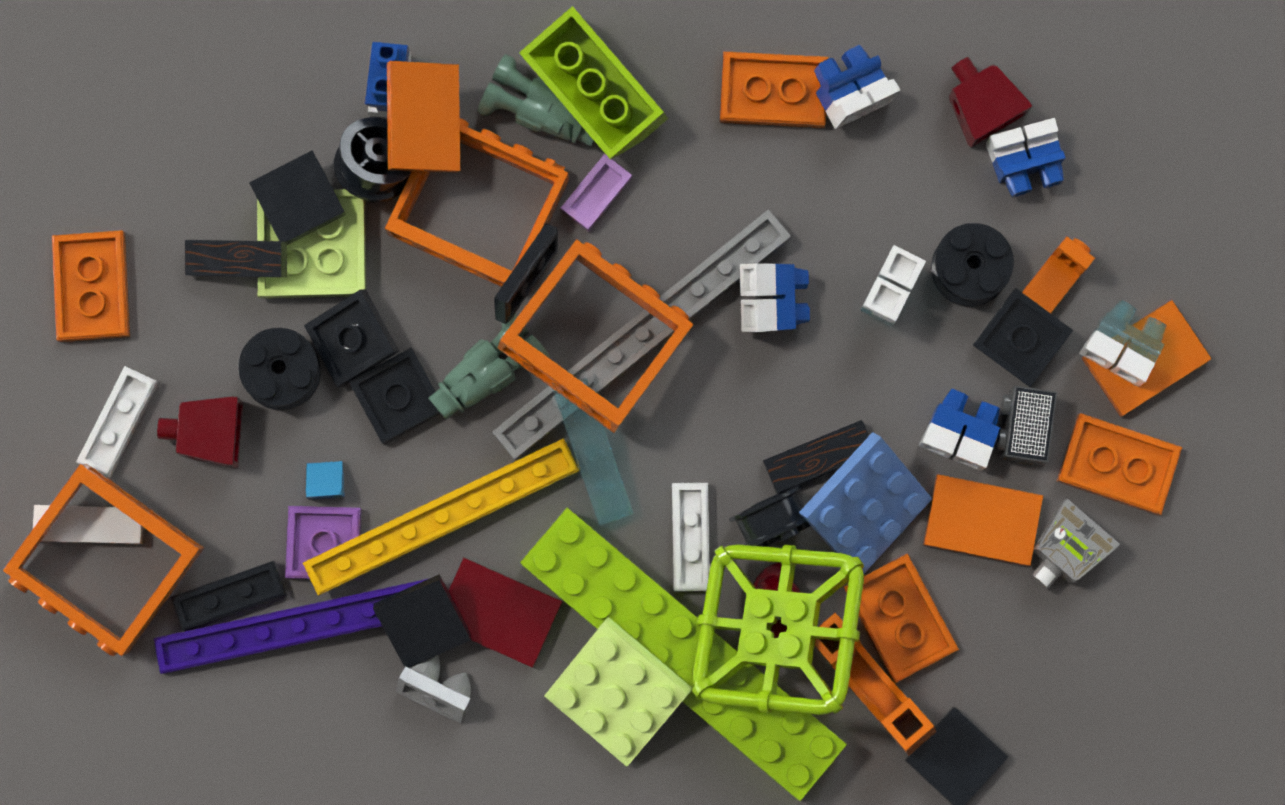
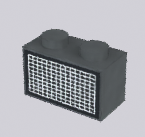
M1015 385L1009 390V394L1003 395L1000 413L1006 416L1004 429H999L996 440V450L1001 451L1000 460L1036 466H1044L1049 462L1057 400L1056 391Z

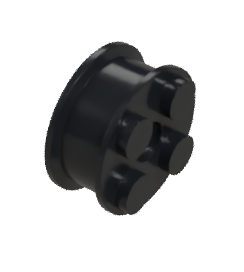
M378 117L363 118L350 124L343 132L333 163L334 172L339 183L352 195L371 203L391 200L400 195L413 171L388 170L387 119Z
M967 223L957 226L943 237L933 254L931 274L934 284L945 298L955 304L969 307L986 304L997 297L1009 282L1014 267L1013 252L1006 238L999 231L988 225ZM967 262L974 263L976 265V269L970 268Z
M270 328L261 331L246 343L240 354L238 371L242 385L251 397L264 407L273 410L296 408L311 398L319 385L321 366L318 355L310 342L294 330ZM277 366H286L282 374H275Z
M801 485L778 495L775 494L729 518L730 522L736 521L746 543L744 545L769 547L770 544L777 541L782 542L811 526L799 513L805 506L799 494V491L802 489Z

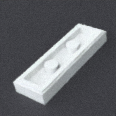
M124 366L76 462L79 464H89L104 476L111 478L159 382Z
M672 483L674 592L706 591L710 571L708 483Z
M34 505L33 528L50 505ZM66 506L41 542L143 545L144 527L116 507Z

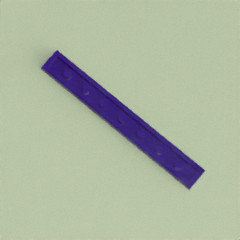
M427 579L154 638L160 674L382 627L373 610L374 603Z

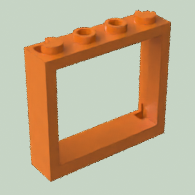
M460 118V143L553 184L514 266L515 268L546 223L549 224L569 182V174L564 171L565 167L557 164L555 160L546 158L545 162L532 156L533 152L530 149L519 144H514L513 147L500 142L501 137L486 129H482L481 133L468 127L469 123ZM413 171L385 226L388 236L502 287L512 273L511 270L406 223L430 174L427 171Z
M576 239L500 339L498 349L611 432L615 433L688 334L693 323L689 321V316L677 306L669 307L659 299L660 295L652 287L645 284L641 286L630 278L631 274L623 266L617 263L612 265L603 259L601 251L588 242L583 244ZM576 260L675 331L619 408L519 337L520 333Z
M80 464L3 571L10 576L8 581L15 588L24 593L29 589L40 597L38 603L43 608L53 614L59 611L68 617L69 621L67 624L82 635H86L89 632L99 640L97 645L111 656H115L117 653L123 656L132 649L204 547L89 464ZM82 484L181 554L121 638L22 568Z

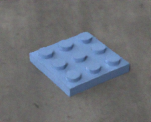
M872 432L799 513L835 553L859 557L864 564L862 570L863 574H865L927 506L932 498L882 437Z

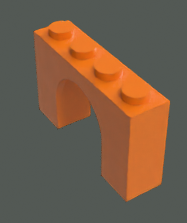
M835 612L819 627L838 629L842 628L843 621ZM815 639L814 647L831 667L836 670L840 641ZM860 640L855 642L849 687L909 756L936 733L935 727L910 698H907L863 647Z

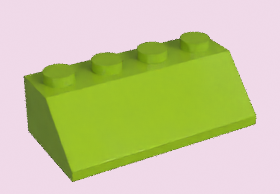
M573 6L519 52L610 160L642 142L668 119L663 110Z

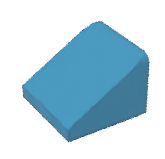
M343 461L307 463L306 498L310 500L345 497Z

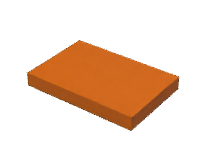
M723 51L720 123L825 128L826 112L816 95L821 85L814 70L821 62L827 60L828 57Z
M406 61L387 62L388 170L453 173L460 171L459 64Z
M120 230L53 235L52 253L56 340L58 342L130 337L125 232Z
M1173 300L1112 338L1124 345L1122 351L1129 348L1155 363L1146 382L1141 386L1137 387L1112 373L1113 365L1105 369L1088 358L1082 357V360L1120 417L1211 360V357Z
M1079 413L1056 482L1160 516L1182 447Z
M937 474L923 545L1029 567L1032 561L1043 495Z
M908 553L864 576L859 619L894 683L959 650ZM846 585V586L843 587L844 590H845V592H846V594H847L848 585Z

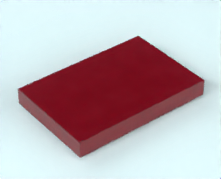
M463 557L448 591L471 633V641L533 668L562 601Z

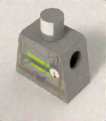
M1066 499L1058 505L1034 545V554L1043 562L1031 577L1047 590L1059 576L1070 584L1074 583L1117 549L1120 544L1070 500Z

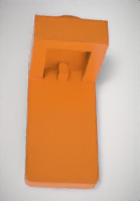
M1066 236L1022 293L1051 313L1077 279L1094 261L1095 257L1089 254L1091 252L1090 248L1081 240L1076 238L1071 240Z

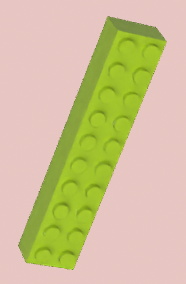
M566 508L520 564L595 629L598 630L609 617L693 688V669L700 626L697 625L698 618L576 514ZM715 632L707 678L737 654V651ZM746 664L717 689L760 693L763 689L765 674L754 665ZM777 686L776 695L789 696ZM692 690L682 701V703L798 801L802 800L847 745L812 714L780 710L764 713L760 712L758 708L711 703L703 699H697Z

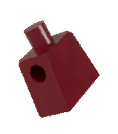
M966 57L952 66L951 69L961 84L952 89L949 100L970 148L1026 116L1032 107L1030 101L995 64L978 72L971 59Z
M232 396L182 402L179 405L178 419L159 418L157 437L163 440H176V453L182 457L238 469L243 401L239 397Z

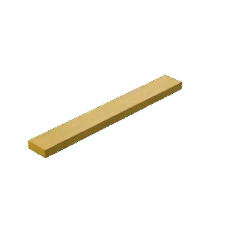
M563 438L303 562V565L317 595L320 596L579 472V469Z

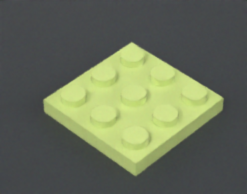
M335 189L334 192L346 215L287 245V277H258V297L260 299L348 297L360 289H366L365 200L352 195L346 189ZM257 199V241H279Z
M608 617L544 697L627 767L691 692L692 687Z

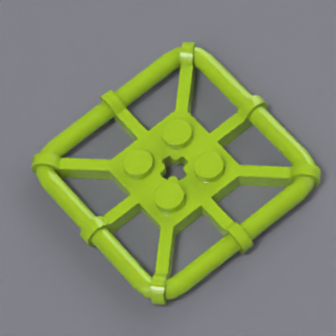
M738 544L724 547L721 545L715 550L716 555L710 566L703 614L698 615L697 625L700 626L693 669L694 687L692 692L697 699H703L711 703L758 708L760 712L764 713L780 710L816 715L830 714L831 712L837 714L843 709L842 704L848 692L855 642H859L860 637L857 625L864 584L863 562L857 556L852 557L835 552L799 550L794 545H784L783 548ZM734 559L781 563L778 591L756 589ZM796 564L841 568L811 594L792 592ZM725 567H727L746 593L743 619L717 617ZM848 582L842 628L817 627L821 603ZM781 620V623L787 626L786 632H780L778 638H774L771 627L776 621ZM715 629L741 631L737 654L707 678ZM815 639L840 641L832 691L812 665ZM746 664L766 666L763 689L760 693L717 689ZM780 667L802 670L823 700L776 695Z

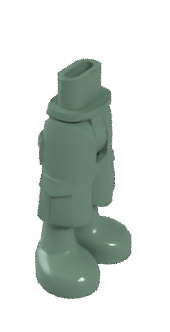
M505 54L493 74L492 81L502 86L517 89L526 94L527 98L521 100L490 82L480 101L477 113L489 116L497 109L507 110L516 114L515 123L531 129V131H543L558 138L570 140L572 143H576L579 140L592 146L594 140L539 76L534 78L533 81L528 79L516 68V60L512 56Z
M514 314L509 323H501L502 328L499 334L490 343L487 340L481 339L471 349L467 350L463 356L464 359L438 384L440 389L429 397V400L446 420L459 410L463 413L465 411L464 408L467 409L474 406L491 393L495 394L515 380V373L513 371L520 368L521 365L509 356L504 360L500 359L499 355L502 351L498 349L500 339L518 317L516 314ZM526 327L520 333L519 337L524 338L527 334H529ZM532 334L525 339L530 345L548 358H551L542 344Z

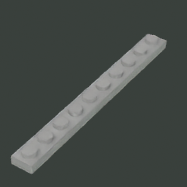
M768 209L662 294L659 299L669 307L677 306L689 316L690 320L740 280V264H760L790 240L791 236ZM644 309L570 368L568 372L599 394L675 331ZM548 386L493 430L492 433L516 461L580 408Z

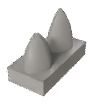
M438 655L409 668L405 666L398 679L396 692L449 719L461 723L471 699V686L467 674H456L445 680L442 684L438 683L440 675V659Z

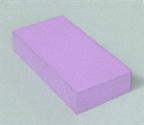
M604 154L562 205L561 211L589 232L629 183L632 175Z

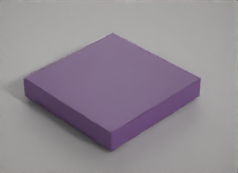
M288 506L285 578L310 579L303 562L360 536L362 509Z

